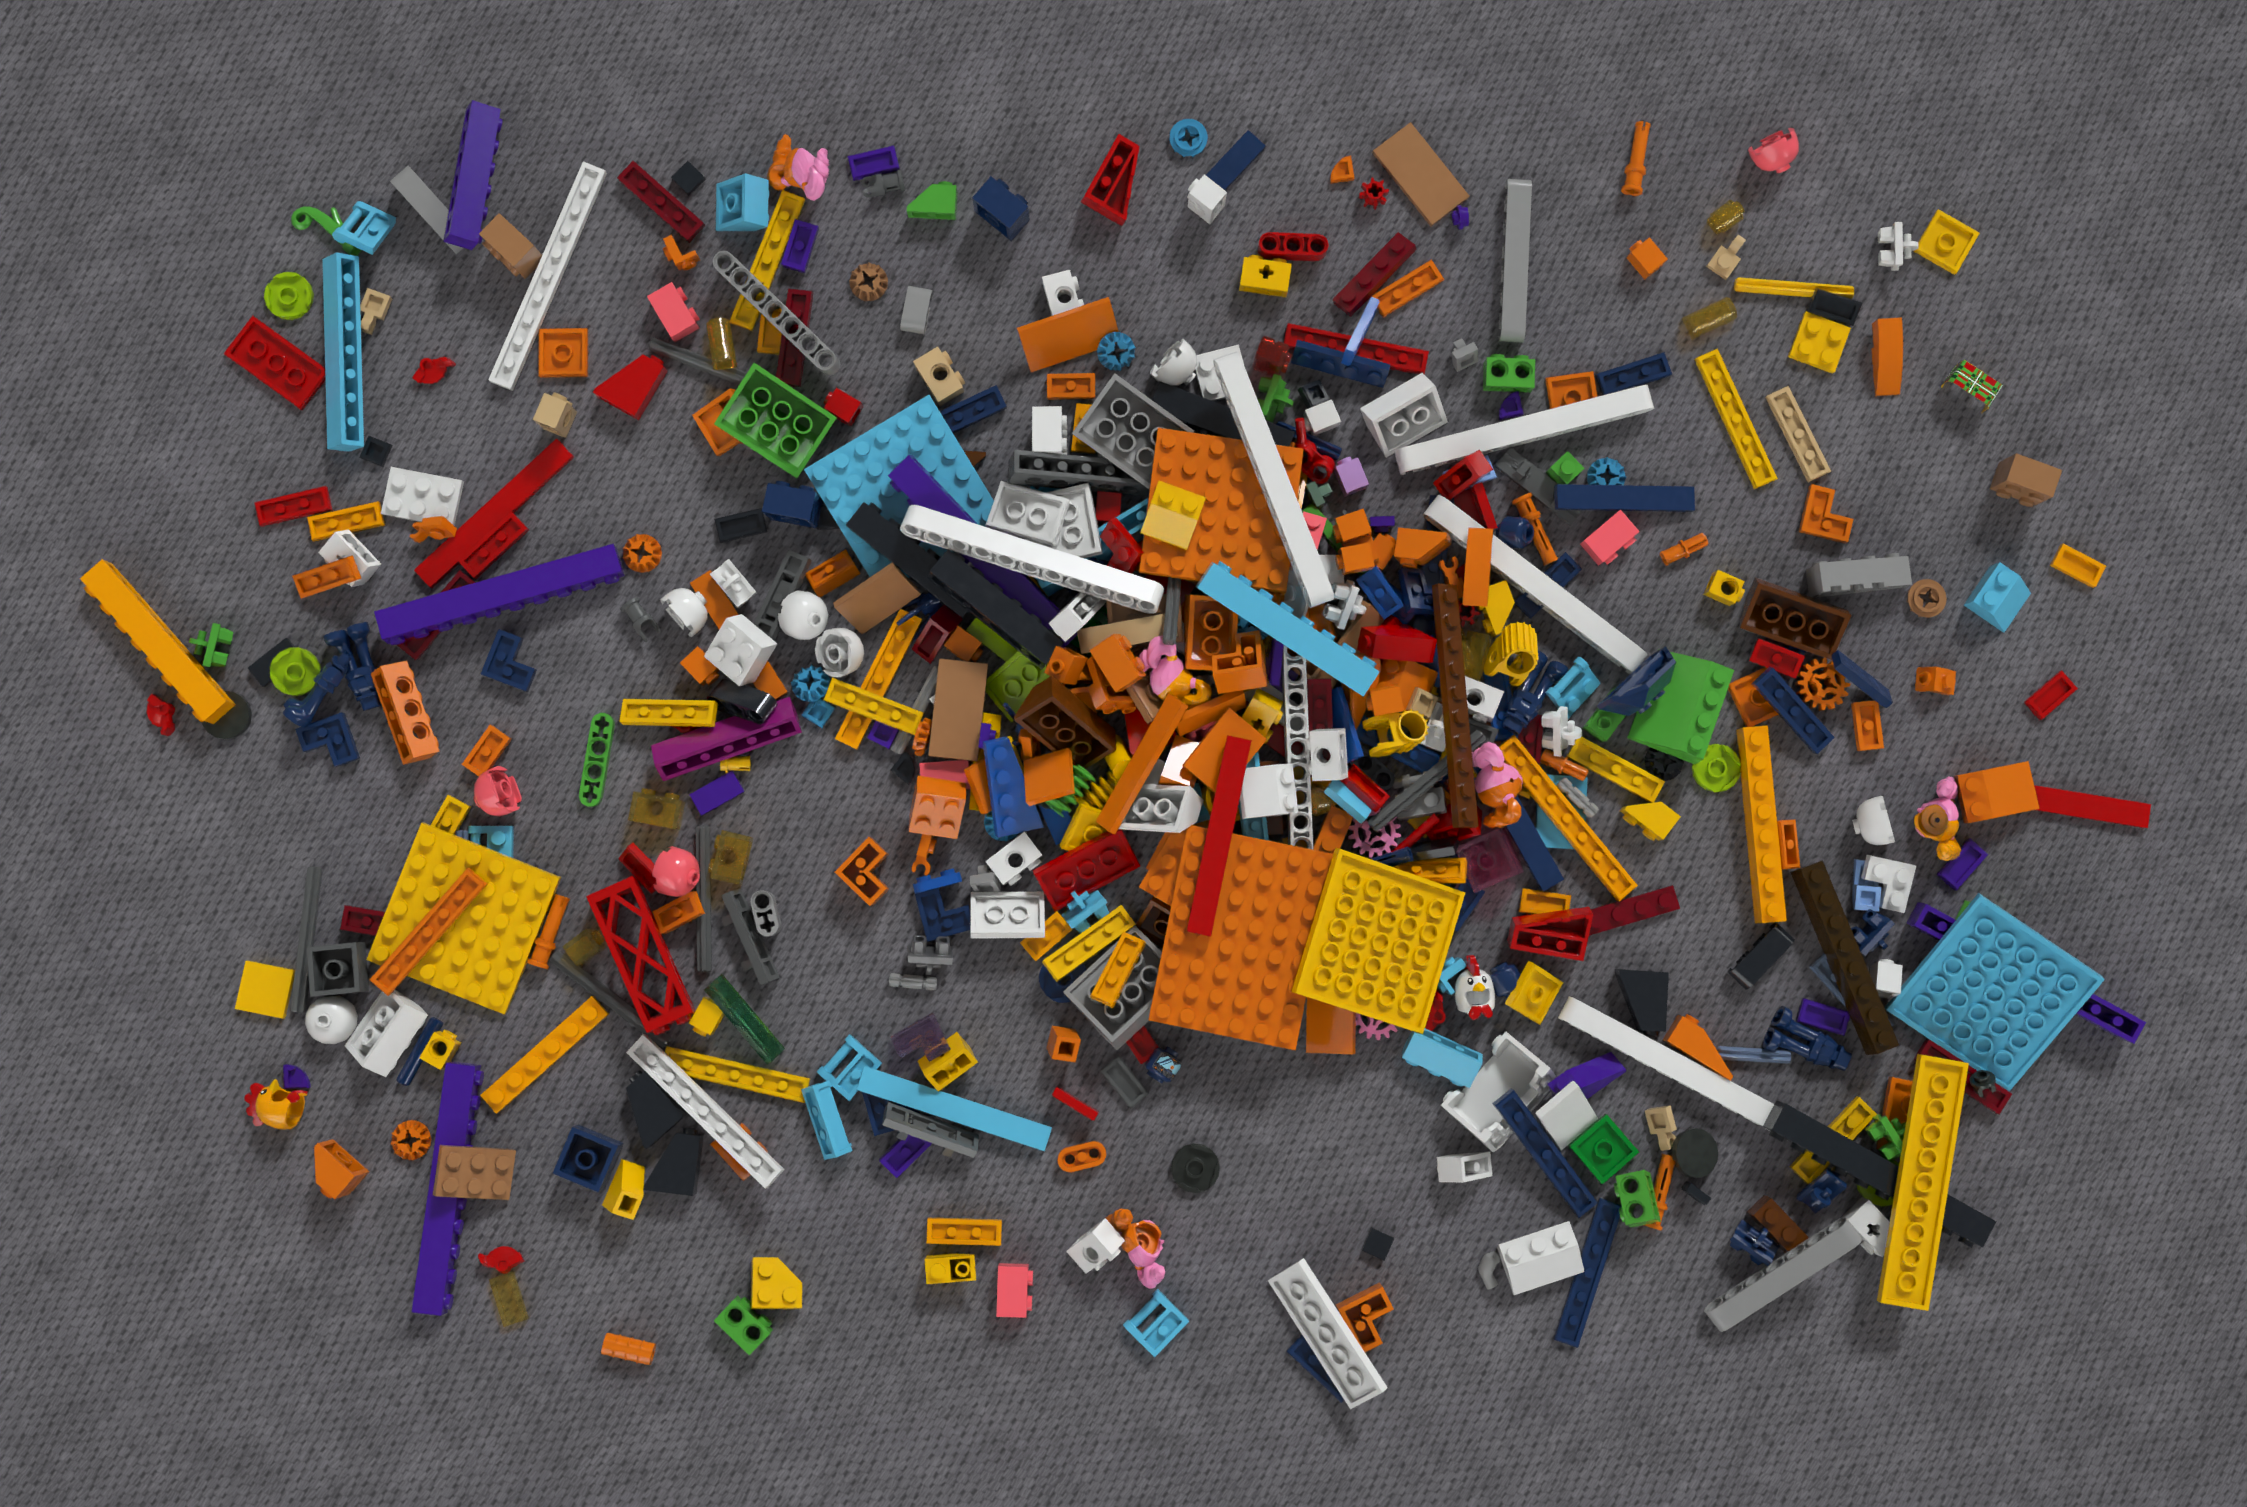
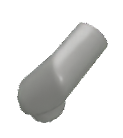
M1495 1251L1486 1253L1478 1266L1479 1274L1487 1290L1498 1285L1493 1271L1500 1262V1256Z

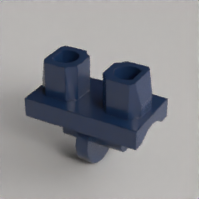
M1868 909L1862 918L1867 925L1862 930L1857 926L1851 928L1861 954L1864 956L1869 951L1873 952L1877 947L1885 950L1888 947L1884 942L1885 938L1889 935L1887 932L1895 925L1891 919Z
M1828 1167L1797 1194L1796 1199L1807 1204L1816 1214L1822 1208H1827L1831 1204V1200L1846 1189L1847 1184L1839 1178V1174Z
M1744 1220L1738 1223L1730 1238V1246L1737 1251H1742L1743 1249L1751 1254V1261L1757 1265L1764 1263L1769 1266L1780 1247L1779 1244L1766 1236L1768 1233L1766 1228L1763 1227L1758 1231Z

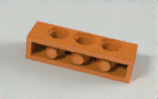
M402 661L383 665L373 671L371 677L403 765L429 759L440 752L438 740L430 726V717L425 712L422 704V695L417 690L414 673L409 668L408 662ZM396 686L401 689L402 693L398 691ZM413 732L417 734L418 738L413 735Z

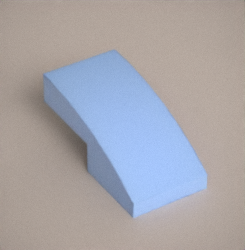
M1854 859L1853 909L1866 911L1871 909L1879 912L1881 897L1879 882L1862 879L1861 875L1865 860Z

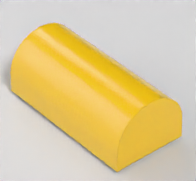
M1116 734V751L1104 758L1118 781L1129 764L1132 755L1124 740Z

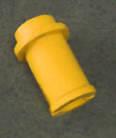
M734 756L720 761V770L725 771V773H728V771H750L751 756Z

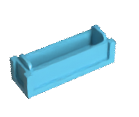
M829 1080L801 1089L824 1160L836 1158L852 1151V1144L848 1142L830 1088L832 1084H830Z

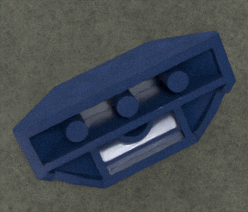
M1665 646L1651 654L1597 705L1599 710L1630 716L1637 711L1641 714L1652 706L1650 701H1655L1665 693L1664 688L1671 682L1676 661Z

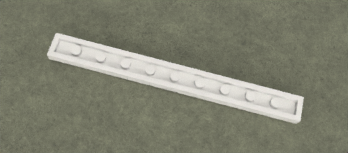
M586 162L582 163L488 379L491 383L511 391L514 390L607 175L605 170Z

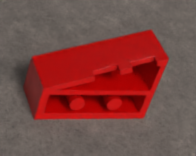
M1118 134L1081 203L1123 226L1127 219V210L1140 146Z
M1590 907L1512 917L1507 942L1510 949L1584 961L1593 913Z

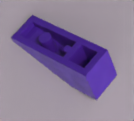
M1609 1052L1566 1070L1549 1082L1548 1087L1554 1097L1570 1082L1574 1081L1580 1087L1586 1099H1588L1624 1074L1626 1069L1614 1054Z

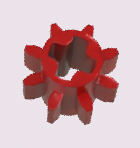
M1372 177L1368 185L1364 182L1362 183L1361 188L1364 191L1359 193L1358 198H1364V207L1369 204L1373 205V209L1376 210L1379 202L1385 205L1387 200L1383 196L1388 195L1389 189H1384L1383 180L1377 182ZM1374 190L1375 194H1378L1377 197H1373V193H1370V191Z
M1458 600L1459 613L1462 611L1460 607L1469 608L1467 612L1469 617L1460 616L1461 627H1464L1465 621L1473 625V616H1478L1480 613L1475 611V606L1463 605Z

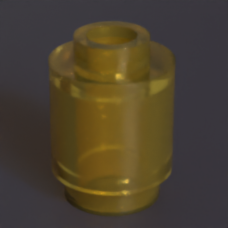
M1729 200L1710 214L1707 223L1715 234L1725 233L1744 219V208L1738 201Z

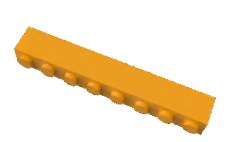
M101 559L80 578L86 585L84 590L91 597L97 598L101 602L99 607L102 611L114 617L116 627L121 632L128 633L132 638L130 643L137 650L143 651L147 655L145 660L153 668H158L163 674L161 675L162 680L170 687H175L178 691L177 697L184 704H189L194 709L192 714L200 722L203 723L205 721L215 724L236 705L112 563Z
M1768 725L1743 727L1737 729L1736 732L1741 762L1740 773L1755 923L1787 921Z

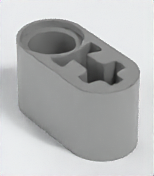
M908 286L901 318V331L925 335L931 308L929 307L930 298H933V290Z
M757 891L752 895L750 901L757 931L763 936H775L781 930V920L775 896L769 891ZM765 894L769 898V905L762 909L758 906L757 901L761 895ZM772 910V914H767L768 920L774 922L775 926L771 927V932H769L768 929L763 928V925L767 923L766 916L760 917V912L767 913Z

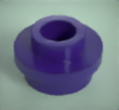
M1457 205L1456 211H1452V223L1457 225L1458 230L1469 226L1468 208Z

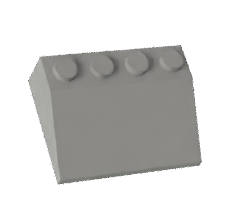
M1114 373L1072 434L1143 486L1150 489L1157 429L1164 428L1192 433L1194 430Z
M1133 926L1127 933L1144 940L1146 945L1114 1008L1091 999L1090 995L1118 941L1063 991L1068 999L1116 1050L1149 1021L1162 952L1136 926Z

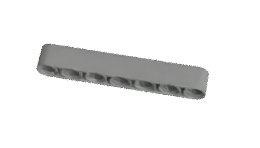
M1506 179L1505 189H1507V196L1504 197L1506 219H1503L1505 243H1502L1504 266H1501L1503 289H1500L1502 313H1499L1501 336H1498V341L1523 343L1526 331L1532 181Z
M719 251L715 254L713 258L715 269L823 374L831 376L839 371L840 360L833 351L728 251ZM727 260H731V265L726 269H722V264ZM747 276V282L744 285H739L740 278ZM765 293L761 301H755L757 294ZM774 310H782L780 316L772 318ZM798 325L797 332L789 334L790 327ZM815 341V347L812 350L808 351L805 349L807 343ZM831 357V365L823 367L824 359Z
M1842 1217L1773 1261L1769 1266H1765L1710 1302L1705 1307L1704 1312L1720 1332L1726 1331L1854 1249L1861 1243L1862 1237L1846 1217Z

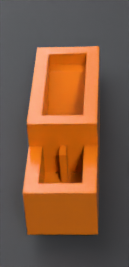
M1902 318L1877 319L1872 323L1874 347L1871 349L1875 396L1900 395L1903 368Z
M1468 528L1463 605L1488 606L1493 529Z

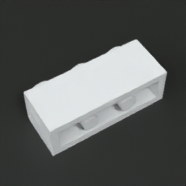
M1079 592L1048 624L1066 642L1106 603V600Z

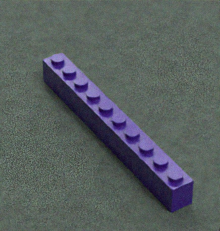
M908 455L888 475L891 479L890 485L897 492L903 491L909 497L906 501L910 506L919 505L977 524L913 455ZM959 553L965 559L964 562L966 564L971 562L974 567L984 574L986 580L999 585L1004 591L1003 594L1010 599L1014 598L1019 601L1024 611L1029 615L1031 613L1036 615L1042 621L1041 624L1048 630H1053L1048 623L1060 610L1026 574ZM1077 632L1066 642L1061 638L1060 640L1064 642L1061 647H1066L1078 635Z
M610 544L374 611L381 639L387 644L398 645L404 643L406 638L413 636L415 638H423L434 630H439L440 632L452 629L455 624L462 623L467 625L475 623L477 618L483 616L487 618L499 616L501 611L521 610L525 608V604L532 602L534 604H542L549 601L548 598L558 595L559 598L567 597L574 590H591L596 587V584L602 582L612 584L618 582L619 578L625 575L617 548L614 544Z
M1917 902L1906 924L1939 941L1956 920L1928 904ZM2092 994L2075 1014L2112 1035L2135 1044L2146 1024L2145 1021L2095 994Z
M447 1062L445 1065L412 1313L442 1316L453 1305L454 1297L453 1294H450L451 1284H455L457 1270L453 1268L454 1261L458 1259L460 1254V1245L457 1244L458 1234L461 1235L463 1231L464 1221L460 1217L461 1210H464L466 1207L467 1198L437 1197L433 1195L440 1145L474 1147L470 1144L471 1136L475 1135L477 1130V1121L474 1120L475 1110L479 1109L481 1101L480 1096L477 1095L478 1086L482 1085L484 1079V1072L480 1071L481 1065L460 1062Z

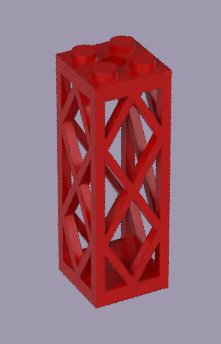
M634 876L628 877L586 896L646 1033L653 1032L654 1036L660 1035L670 1030V1024L676 1022L677 1025H682L690 1021L692 1014L696 1010L665 940L659 931L637 878ZM633 892L640 909L622 898V896ZM609 903L608 917H606L602 905ZM620 903L642 917L638 948L616 934ZM650 932L665 966L647 955ZM619 944L637 955L634 977ZM646 962L668 976L664 1006L642 992ZM677 990V993L681 999L682 1004L674 1007L675 993ZM645 1003L660 1012V1014L651 1017Z

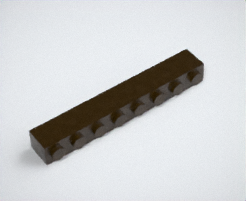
M1823 860L1791 871L1792 878L1821 948L1827 957L1826 960L1831 972L1834 974L1836 984L1865 1054H1880L1899 1046Z

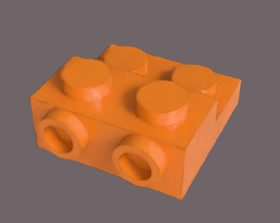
M728 389L692 415L716 456H722L739 443L743 444L714 425L736 391L735 389Z
M1090 657L1086 662L1093 684L1088 689L1095 710H1103L1104 714L1113 713L1117 709H1121L1123 714L1135 711L1136 705L1127 690L1115 692L1094 657Z

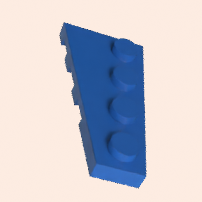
M1001 737L983 741L995 836L999 838L1043 828L1044 826L1036 806H1029L1026 803L1024 775L1009 738Z

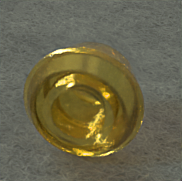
M1317 783L1311 785L1312 815L1315 817L1330 812V807L1335 806V802L1324 793L1327 787Z

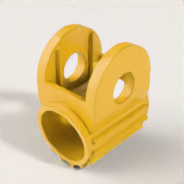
M1518 621L1505 626L1503 631H1501V635L1496 638L1487 652L1483 666L1484 674L1492 677L1497 672H1501L1509 676L1511 685L1520 686L1529 673L1538 665V645L1535 628H1532L1531 624L1527 625L1525 622L1519 623ZM1512 654H1516L1517 656L1509 666L1507 664L1508 658Z
M1410 709L1409 711L1404 710L1401 713L1395 712L1378 715L1362 722L1363 728L1366 731L1376 729L1379 739L1378 746L1369 750L1370 757L1388 756L1395 752L1399 754L1402 752L1407 753L1425 740V736L1428 735L1427 729L1429 728L1426 723L1428 720H1425L1423 717L1424 714L1421 715L1418 713V710L1412 711ZM1401 725L1410 731L1411 738L1404 734ZM1389 728L1391 729L1393 741H1388L1387 738Z

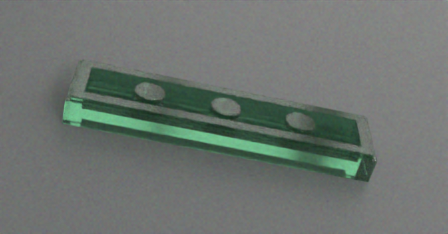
M723 974L719 975L704 989L767 1065L785 1049Z

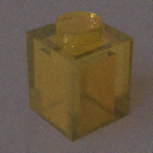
M585 929L562 946L576 966L584 965L605 949L602 944L604 942L603 937L597 930L592 931V929Z

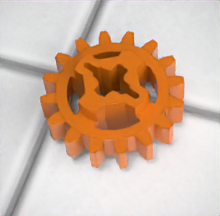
M1821 658L1819 662L1817 659L1811 660V665L1804 664L1802 667L1805 672H1798L1797 676L1801 680L1795 682V685L1801 687V690L1797 691L1796 694L1804 695L1802 701L1804 703L1809 701L1810 709L1818 705L1819 711L1825 710L1826 706L1830 710L1835 708V704H1842L1843 701L1840 697L1849 695L1844 689L1850 687L1851 684L1845 682L1844 679L1846 677L1835 670L1833 660L1827 663V658ZM1816 669H1823L1820 675L1812 673ZM1823 679L1825 680L1824 685L1827 686L1824 689L1821 688L1822 684L1819 683V681ZM1826 693L1829 695H1834L1829 700H1822V698L1825 697Z

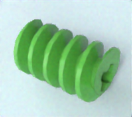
M1078 764L1076 766L1073 765L1075 793L1045 802L1062 817H1064L1062 814L1063 810L1071 812L1068 803L1078 804L1074 798L1075 795L1079 797L1084 796L1080 789H1090L1087 780L1096 782V779Z

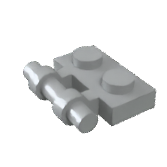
M1427 771L1415 776H1410V774L1402 775V778L1395 779L1394 789L1404 788L1405 791ZM1433 785L1397 816L1398 819L1402 821L1431 816L1433 813L1436 815L1448 813L1445 789L1443 787L1434 788Z

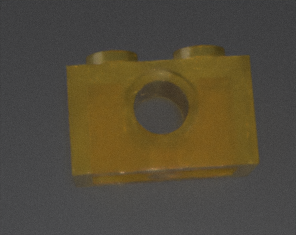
M645 788L641 789V793L633 792L628 816L629 821L680 830L686 803L679 800L680 795L665 793V797L655 795V790ZM656 802H661L663 805V811L659 815H654L652 812V807Z
M722 830L721 835L717 834L714 843V849H717L715 859L711 858L708 872L711 873L710 878L742 885L754 838ZM729 850H732L736 855L735 861L731 864H727L724 860V855Z

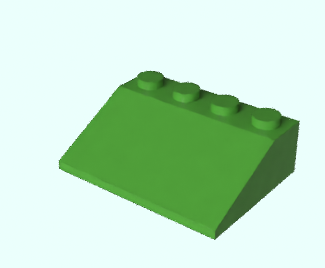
M753 363L714 425L793 477L798 478L837 417L756 363Z
M1670 652L1676 661L1671 682L1664 688L1665 693L1655 701H1650L1652 704L1650 708L1641 714L1638 711L1636 712L1627 738L1696 765L1705 757L1734 670L1712 661Z

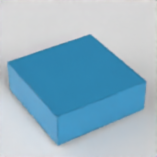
M822 699L809 702L801 716L823 729L835 707Z

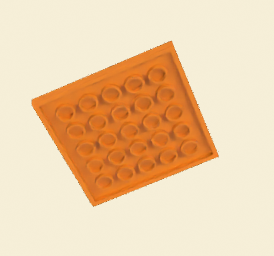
M1158 428L1147 512L1158 481L1204 496L1206 499L1187 550L1146 535L1143 536L1142 551L1145 553L1141 555L1139 573L1199 581L1211 562L1218 564L1221 561L1232 568L1230 574L1236 578L1241 574L1253 583L1250 587L1260 590L1262 588L1265 591L1286 593L1290 560L1243 441L1240 439ZM1276 445L1298 500L1303 448Z

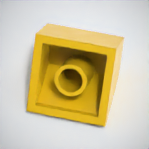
M1158 481L1140 534L1187 550L1206 497Z

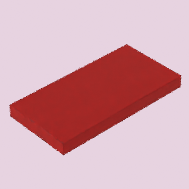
M254 316L249 319L223 353L300 410L305 408L326 380L325 367Z
M1118 829L1116 834L1106 831L1034 869L1033 873L1051 907L1056 912L1074 900L1070 894L1073 891L1078 896L1085 891L1090 894L1140 867V864L1122 829Z

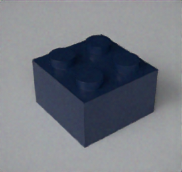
M990 176L972 197L974 210L1012 242L1030 220L1028 202L1021 195L1011 193L1008 190L1009 186L1001 179L995 180Z
M776 481L775 484H767L762 512L773 521L817 529L820 512H822L821 507L824 502L812 487L799 485L798 489L790 487V484L787 482Z
M573 1126L553 1174L600 1192L607 1185L624 1143L584 1126Z

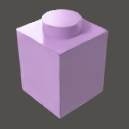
M1347 457L1337 462L1338 466L1335 467L1334 473L1344 497L1368 487L1369 483L1359 458L1352 460L1351 457Z

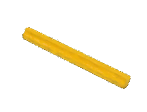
M1740 277L1734 282V290L1736 292L1812 297L1815 288H1819L1851 299L1854 296V287L1845 285Z

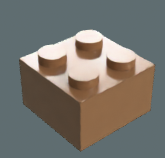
M500 213L479 233L485 240L482 245L498 261L500 260L515 277L520 274L526 279L537 268L542 254Z
M2016 453L1998 463L1990 489L1996 491V495L2001 498L2010 499L2013 497L2019 500V504L2033 507L2053 498L2062 470Z

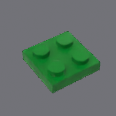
M1607 1114L1600 1117L1568 1145L1601 1184H1604L1639 1153Z

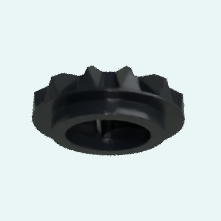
M1651 747L1648 749L1645 755V767L1648 773L1663 781L1674 779L1681 773L1684 764L1682 759ZM1664 754L1667 755V759L1674 761V763L1666 765L1665 769L1662 763L1655 761L1663 758Z

